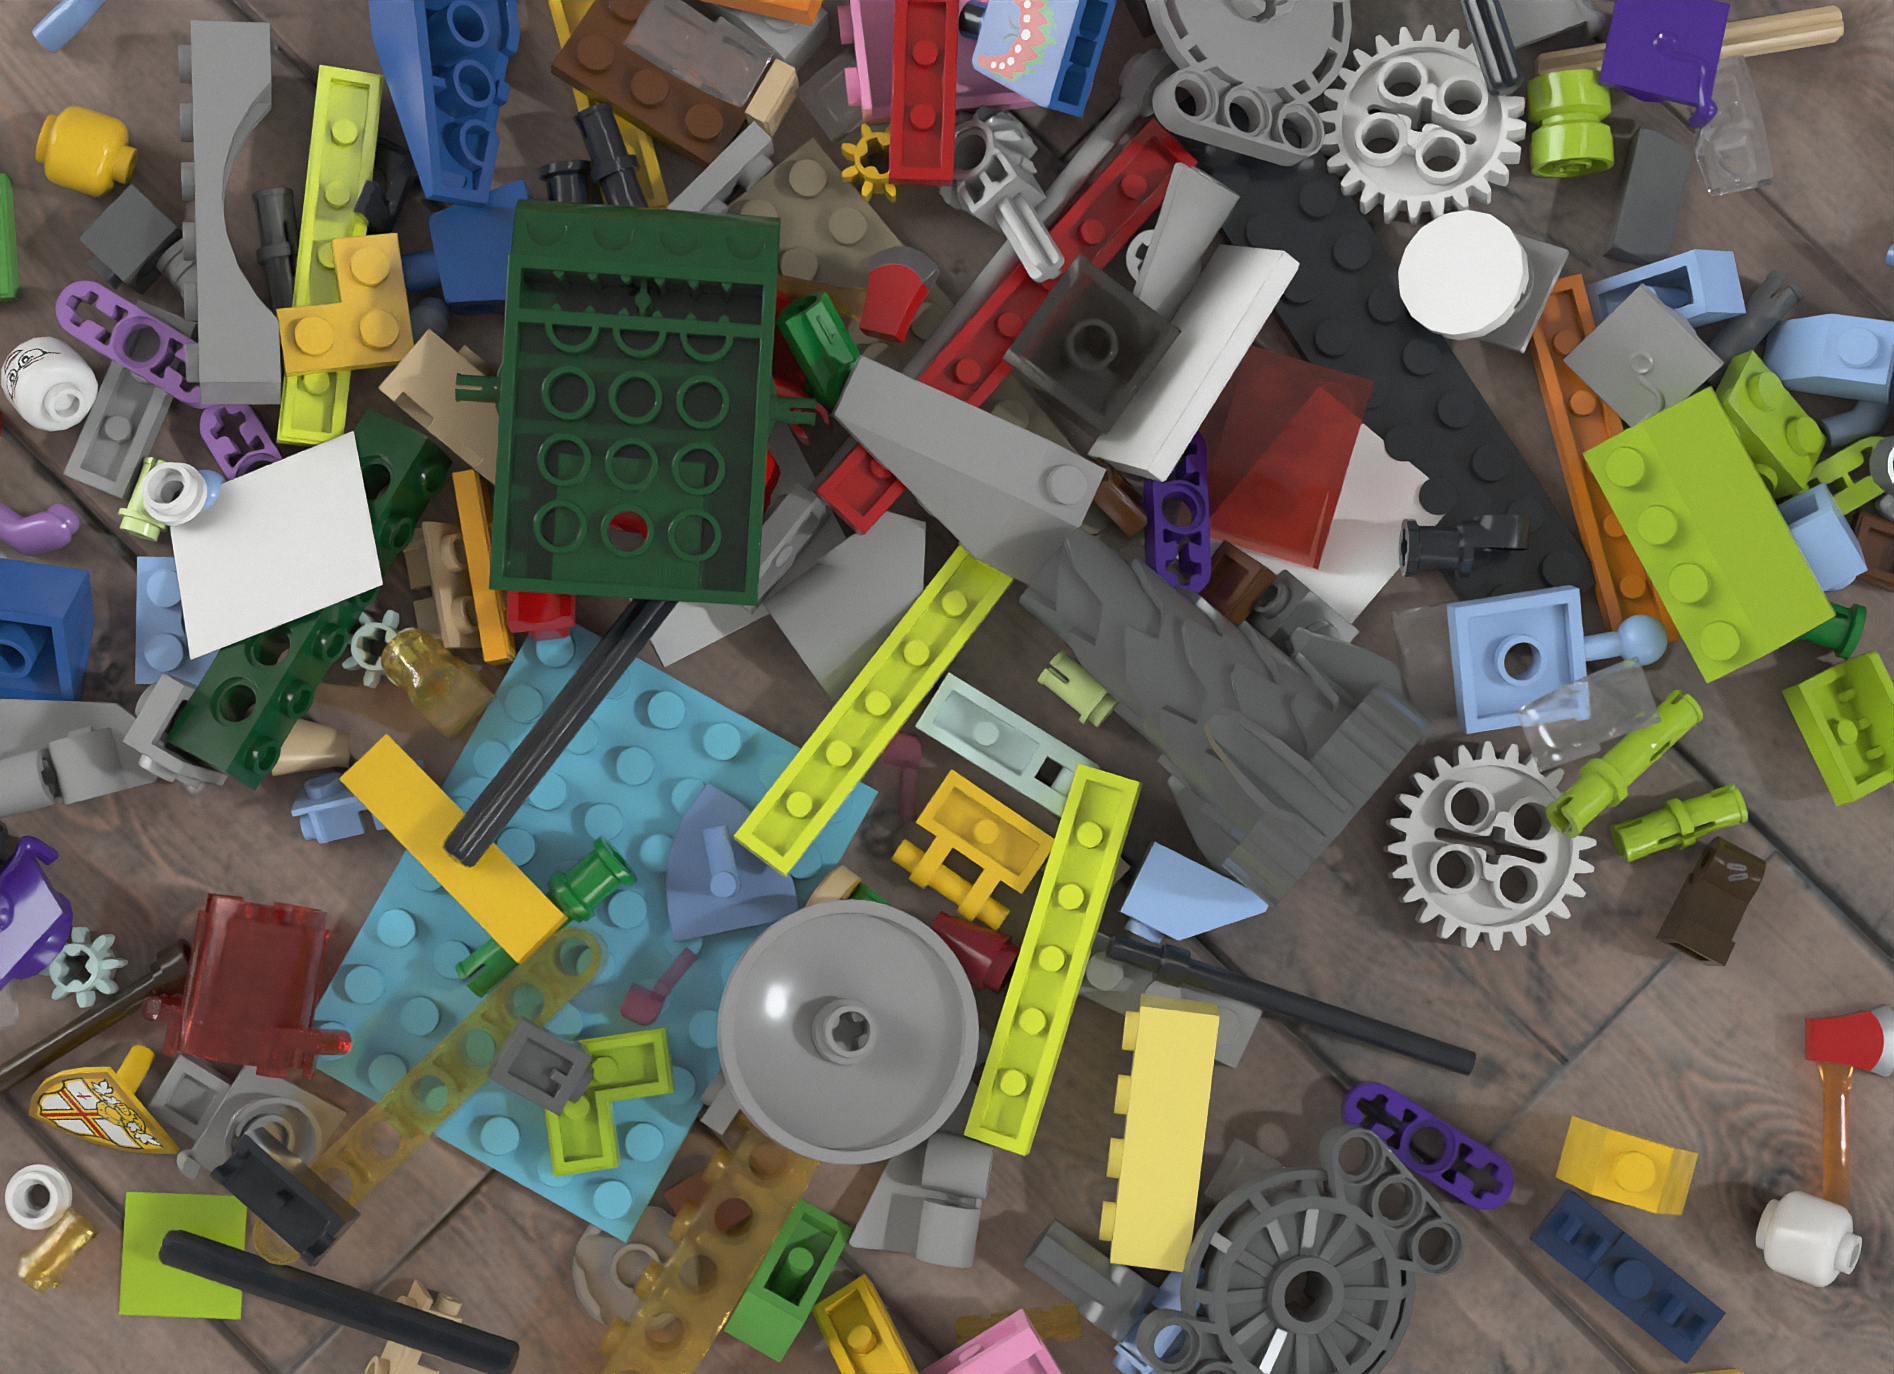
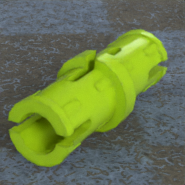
M1732 783L1710 791V793L1681 801L1679 798L1664 801L1661 809L1635 819L1611 825V836L1620 858H1623L1624 863H1629L1653 852L1677 846L1679 849L1693 846L1696 843V838L1747 822L1748 812L1739 789H1735V785Z

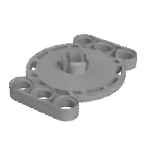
M1146 0L1153 27L1167 54L1180 69L1159 83L1154 90L1152 98L1154 113L1158 121L1167 130L1177 135L1282 166L1295 165L1319 151L1325 137L1324 125L1319 114L1308 102L1320 96L1336 79L1348 54L1352 29L1350 0ZM1333 24H1335L1334 38L1332 37ZM1323 59H1329L1321 77L1316 80L1312 72ZM1176 86L1187 89L1196 102L1195 116L1185 114L1178 107L1175 100ZM1230 103H1236L1246 111L1250 123L1248 133L1239 130L1232 123L1229 115ZM1283 119L1292 121L1298 127L1302 137L1301 148L1292 146L1286 140L1282 130Z

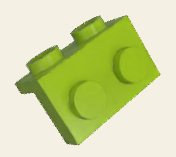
M1754 350L1733 357L1715 391L1720 403L1772 498L1775 500L1804 490L1827 438L1820 431L1817 423L1805 413L1784 388L1777 375L1769 370Z
M1871 650L1835 663L1782 690L1785 700L1837 807L1855 802L1894 780V684L1877 651Z

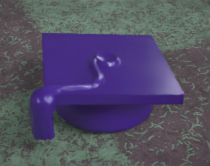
M1615 0L1598 85L1623 90L1626 94L1643 102L1661 103L1671 101L1696 107V111L1691 113L1687 124L1690 128L1702 129L1715 118L1718 112V107L1711 97L1730 4L1715 0Z
M30 835L22 836L18 840L15 852L0 868V991L12 978L23 980L37 975L48 967L62 951L72 927L73 911L70 901L62 893L55 891L37 860L39 859L45 865H50L59 857L58 851L42 840Z

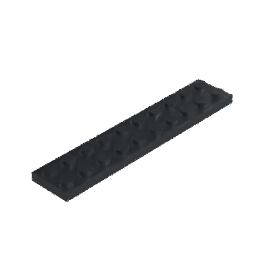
M1193 96L1178 104V107L1185 114L1195 116L1196 102ZM1230 103L1229 115L1232 123L1239 130L1248 133L1250 123L1246 111L1236 103ZM1155 118L1198 162L1195 167L1209 174L1240 196L1218 230L1225 243L1232 246L1282 250L1300 263L1299 269L1271 313L1320 388L1384 440L1386 452L1391 458L1400 462L1409 461L1429 478L1420 488L1419 502L1422 508L1429 514H1445L1436 526H1455L1458 520H1472L1473 516L1521 515L1530 517L1529 550L1507 552L1474 551L1471 573L1468 578H1458L1454 571L1440 570L1459 601L1566 585L1579 588L1581 594L1594 586L1596 581L1588 556L1444 337L1429 331L1410 315L1400 296L1399 269L1351 196H1344L1342 194L1341 181L1336 173L1329 174L1327 170L1328 161L1319 149L1317 153L1295 165L1282 166L1177 135L1167 130ZM1283 119L1282 130L1286 140L1292 146L1301 148L1302 137L1298 127L1292 121Z

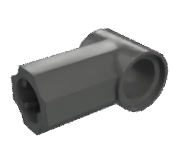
M1055 1217L1040 1234L1023 1261V1266L1028 1268L1033 1274L1078 1304L1076 1309L1091 1323L1122 1343L1160 1290L1159 1286L1135 1267L1110 1263L1109 1256Z

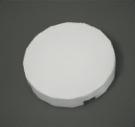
M1471 210L1443 214L1423 226L1405 248L1398 270L1400 296L1410 315L1429 331L1455 340L1482 337L1505 324L1515 312L1514 306L1520 300L1521 293H1525L1529 280L1527 254L1515 233L1491 214Z

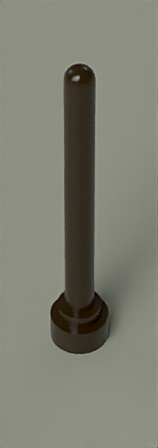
M178 939L157 953V961L150 964L151 972L1 1064L0 1095L164 993L169 997L177 993L185 996L208 982L209 974L198 952L185 939Z

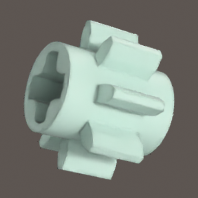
M388 610L385 613L382 623L375 622L370 615L362 612L359 617L362 627L354 635L349 634L348 636L352 657L347 658L342 663L343 668L350 671L358 670L362 667L367 669L363 681L364 685L370 688H375L379 684L381 675L388 676L389 680L395 685H404V677L401 671L408 663L421 665L423 661L411 653L410 642L419 637V630L415 628H406L402 631L396 630L399 623V614L392 610ZM385 640L388 644L394 646V651L390 658L381 656L378 659L376 655L369 652L373 641L383 642Z
M73 927L71 933L72 943L68 944L66 942L54 961L39 973L45 976L50 975L52 981L57 986L53 990L52 999H65L73 992H76L79 1007H90L95 1004V990L98 989L105 994H116L119 992L120 989L117 983L113 981L117 968L128 965V960L116 958L110 949L115 940L113 934H103L96 938L94 942H91L88 927ZM88 955L90 959L85 967L92 975L90 978L79 979L77 975L80 973L82 966L76 958L77 956Z

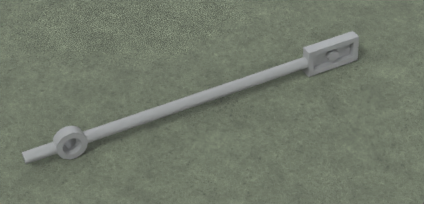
M1164 46L1161 50L1153 48L1145 54L1137 53L1124 66L1119 77V85L1122 87L1121 99L1045 192L1047 198L1034 208L1047 230L1140 115L1147 117L1154 113L1152 98L1155 88L1160 82L1180 70L1169 57ZM1008 239L900 373L915 379L1021 260ZM851 435L807 489L797 483L788 495L783 494L777 497L766 510L762 526L758 605H740L749 613L753 614L831 517L825 508L826 504L813 491L857 443Z

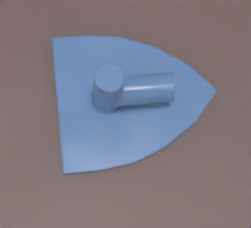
M707 783L686 811L671 845L665 880L667 909L674 942L775 922L799 910L791 873L784 878L734 840L735 833L752 812L741 801L710 783Z

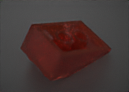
M1250 346L1246 352L1231 401L1208 487L1210 538L1220 541L1225 539L1231 544L1318 570L1375 388L1374 381Z

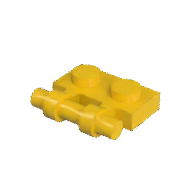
M951 769L916 820L918 825L936 836L929 849L924 852L907 839H904L891 860L911 873L908 878L911 882L923 890L929 885L959 906L956 910L958 914L970 922L976 917L997 931L1010 910L990 897L991 893L1001 880L1022 894L1051 852L1055 839ZM952 848L984 869L974 885L942 864Z

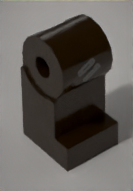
M1719 836L1713 838L1702 852L1693 872L1688 874L1656 939L1706 966H1725L1735 946V942L1732 941L1733 936L1748 904L1754 897L1763 879L1766 861Z

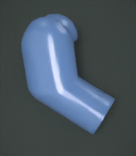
M62 0L32 29L33 35L44 48L57 53L89 22L107 0Z

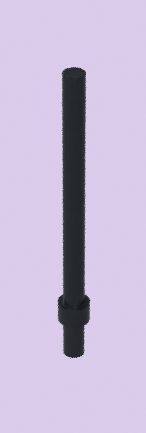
M1114 933L1107 948V958L1152 972L1153 980L1179 988L1182 983L1465 1076L1470 1075L1475 1065L1476 1053L1474 1051L1190 958V951L1164 943L1159 948Z

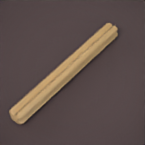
M1831 5L1726 23L1719 62L1834 43L1844 33L1841 10ZM1606 43L1542 53L1534 61V76L1576 69L1601 71Z

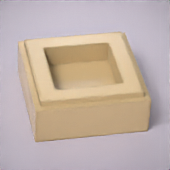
M778 58L775 59L745 111L748 126L755 121L771 138L774 136L800 91L796 68Z

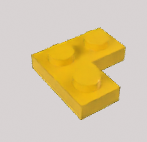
M397 233L332 239L331 247L340 303L276 309V318L279 320V339L285 377L398 365L413 348L414 342Z

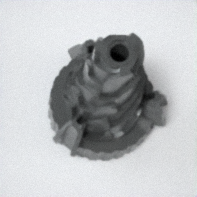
M1081 527L1075 529L1065 539L1063 545L1049 558L1029 588L1019 599V603L1074 650L1082 667L1110 695L1119 701L1113 710L1163 753L1157 762L1172 774L1167 781V785L1198 848L1211 866L1222 876L1236 877L1272 909L1331 844L1433 724L1420 709L1403 696L1401 670L1392 661L1365 648L1335 637L1313 633L1301 626L1286 641L1287 656L1247 621L1243 620L1236 627L1197 593L1183 587H1173L1138 557L1130 564L1110 546L1101 542Z

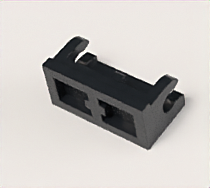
M264 1127L244 1133L232 1146L236 1150L223 1165L217 1166L209 1175L212 1180L219 1186L223 1185L301 1255L300 1258L310 1267L312 1265L315 1267L361 1215L359 1211Z

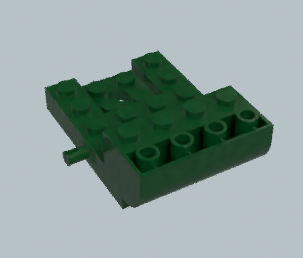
M518 199L513 223L511 253H508L502 363L497 372V377L457 373L456 385L479 387L482 390L455 389L456 402L495 403L499 416L489 589L747 606L758 605L767 442L775 427V422L815 426L816 413L792 412L789 410H816V397L777 396V390L772 378L781 217ZM623 512L639 514L645 520L648 528L647 538L643 545L632 551L618 549L609 537L611 521Z

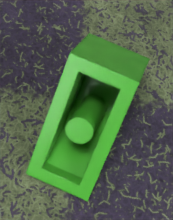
M798 1197L723 1331L780 1363L804 1325L854 1228Z

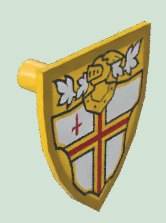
M133 1045L117 1073L110 1066L62 1070L46 1078L31 1098L29 1116L63 1133L90 1143L125 1152L147 1154H177L180 1149L134 1095L156 1058L153 1051L145 1046Z

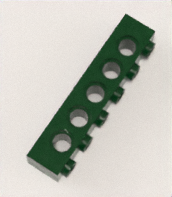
M367 408L354 430L383 579L397 554L403 551L410 543L414 533V526L430 499L435 497L443 488L447 471L453 461L428 435ZM389 485V487H388V489L386 490V492H385L384 494H382L381 496L377 497L378 494H379V492H380L384 487H386V486ZM381 586L221 648L165 740L194 759L255 791L264 775L268 774L277 764L282 745L297 720L303 717L310 709L314 700L315 690L330 665L337 661L345 651L350 632L364 609L374 602ZM289 649L287 656L277 664L281 654ZM256 704L250 716L244 719L247 710Z

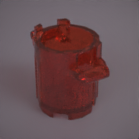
M208 893L205 910L199 909L183 997L149 996L142 1004L141 1012L146 1020L168 1023L162 1054L172 1057L176 1055V1051L205 1059L257 1066L256 1075L286 1079L287 1069H303L301 1077L314 1078L318 1055H344L350 1050L352 1041L350 1034L343 1029L313 1027L330 930L324 928L327 912L276 901L274 906L243 901L244 897Z

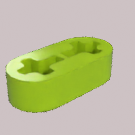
M1870 436L1861 439L1815 465L1807 481L1809 486L1813 488L1822 483L1827 485L1833 482L1838 492L1832 496L1843 515L1884 493L1885 491L1873 481L1872 476L1864 477L1853 483L1848 475V472L1863 464V455L1866 458L1871 457L1875 446L1884 438ZM1806 484L1804 490L1784 496L1783 502L1809 490V487Z

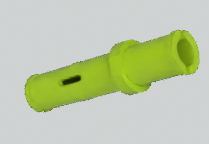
M1680 690L1672 691L1666 697V700L1635 726L1601 759L1594 758L1589 760L1580 769L1581 778L1557 800L1552 801L1545 808V814L1551 825L1559 833L1563 834L1566 831L1567 837L1576 838L1582 832V829L1607 806L1615 807L1628 796L1627 787L1656 762L1687 731L1703 719V713L1697 701L1686 693L1676 703L1682 697V692Z

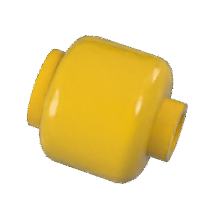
M71 105L63 109L59 115L54 113L48 115L38 137L35 156L37 162L44 164L45 175L52 183L94 198H102L113 190L117 182L124 185L129 183L137 163L138 149L128 146V129L121 120L79 105Z

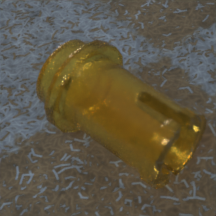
M71 1207L65 1210L64 1215L32 1250L24 1249L19 1254L21 1262L15 1267L16 1274L28 1286L39 1293L44 1294L51 1286L58 1288L63 1282L61 1274L87 1245L100 1235L97 1227L88 1218Z

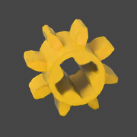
M864 123L861 125L862 139L857 146L851 143H843L841 146L842 155L846 159L855 162V165L846 168L841 173L843 182L854 183L858 181L862 186V200L868 202L873 193H885L887 199L894 203L896 202V186L898 184H888L889 171L879 174L875 166H869L868 156L874 153H878L883 161L889 160L890 125L886 128L885 133H872L870 127Z

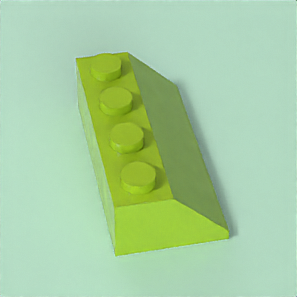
M1712 386L1582 453L1707 684L1771 653L1836 616L1833 607Z

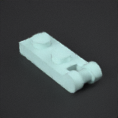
M951 673L947 674L915 726L919 731L1059 818L1062 817L1078 763L1096 769L1100 768V766ZM1046 758L1063 767L1051 787L1034 778Z

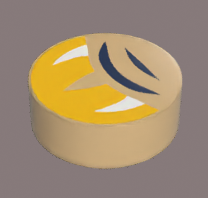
M844 865L836 866L815 889L805 908L828 901L849 900L858 889L857 886L862 879Z

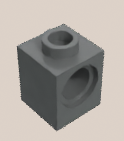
M131 184L78 239L95 254L87 264L109 285L117 289L125 282L143 295L162 275L156 268L157 262L166 250L183 238V230L147 196Z

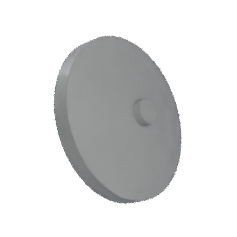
M854 899L828 901L800 909L778 920L756 937L741 955L727 980L721 998L717 1022V1044L720 1064L726 1083L742 1112L756 1128L779 1146L802 1157L832 1164L854 1165L883 1161L900 1155L929 1138L944 1124L961 1101L972 1077L979 1043L978 1012L970 982L957 957L943 939L920 920L902 910L886 904Z

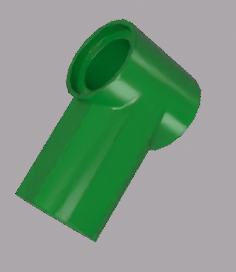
M814 291L805 297L795 299L780 310V315L775 320V323L806 376L805 392L810 398L816 397V402L821 404L828 414L831 415L840 397L843 380L846 375L847 378L849 377L858 356H861L826 291Z

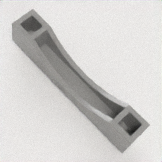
M191 20V45L178 44L180 83L192 84L193 103H180L181 142H194V162H181L182 201H195L196 222H183L184 261H197V282H184L185 321H198L199 343H185L186 381L200 382L201 405L281 404L279 320L257 297L239 268L226 233L224 218L225 193L235 160L252 130L271 110L270 23Z

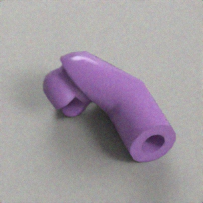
M0 502V540L25 556L35 557L62 549L70 543L71 535L75 534L80 526L78 515L67 505L55 504L47 512L43 511L24 518Z

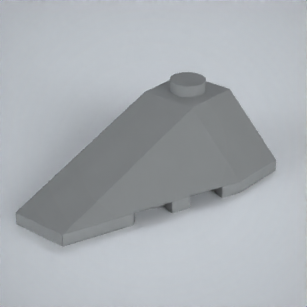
M862 355L858 356L831 414L884 469L890 470L917 498L916 501L931 516H935L959 540L958 544L972 558L1030 586L1049 558L1063 545L1065 539L1081 526L1106 472V469L1048 439Z

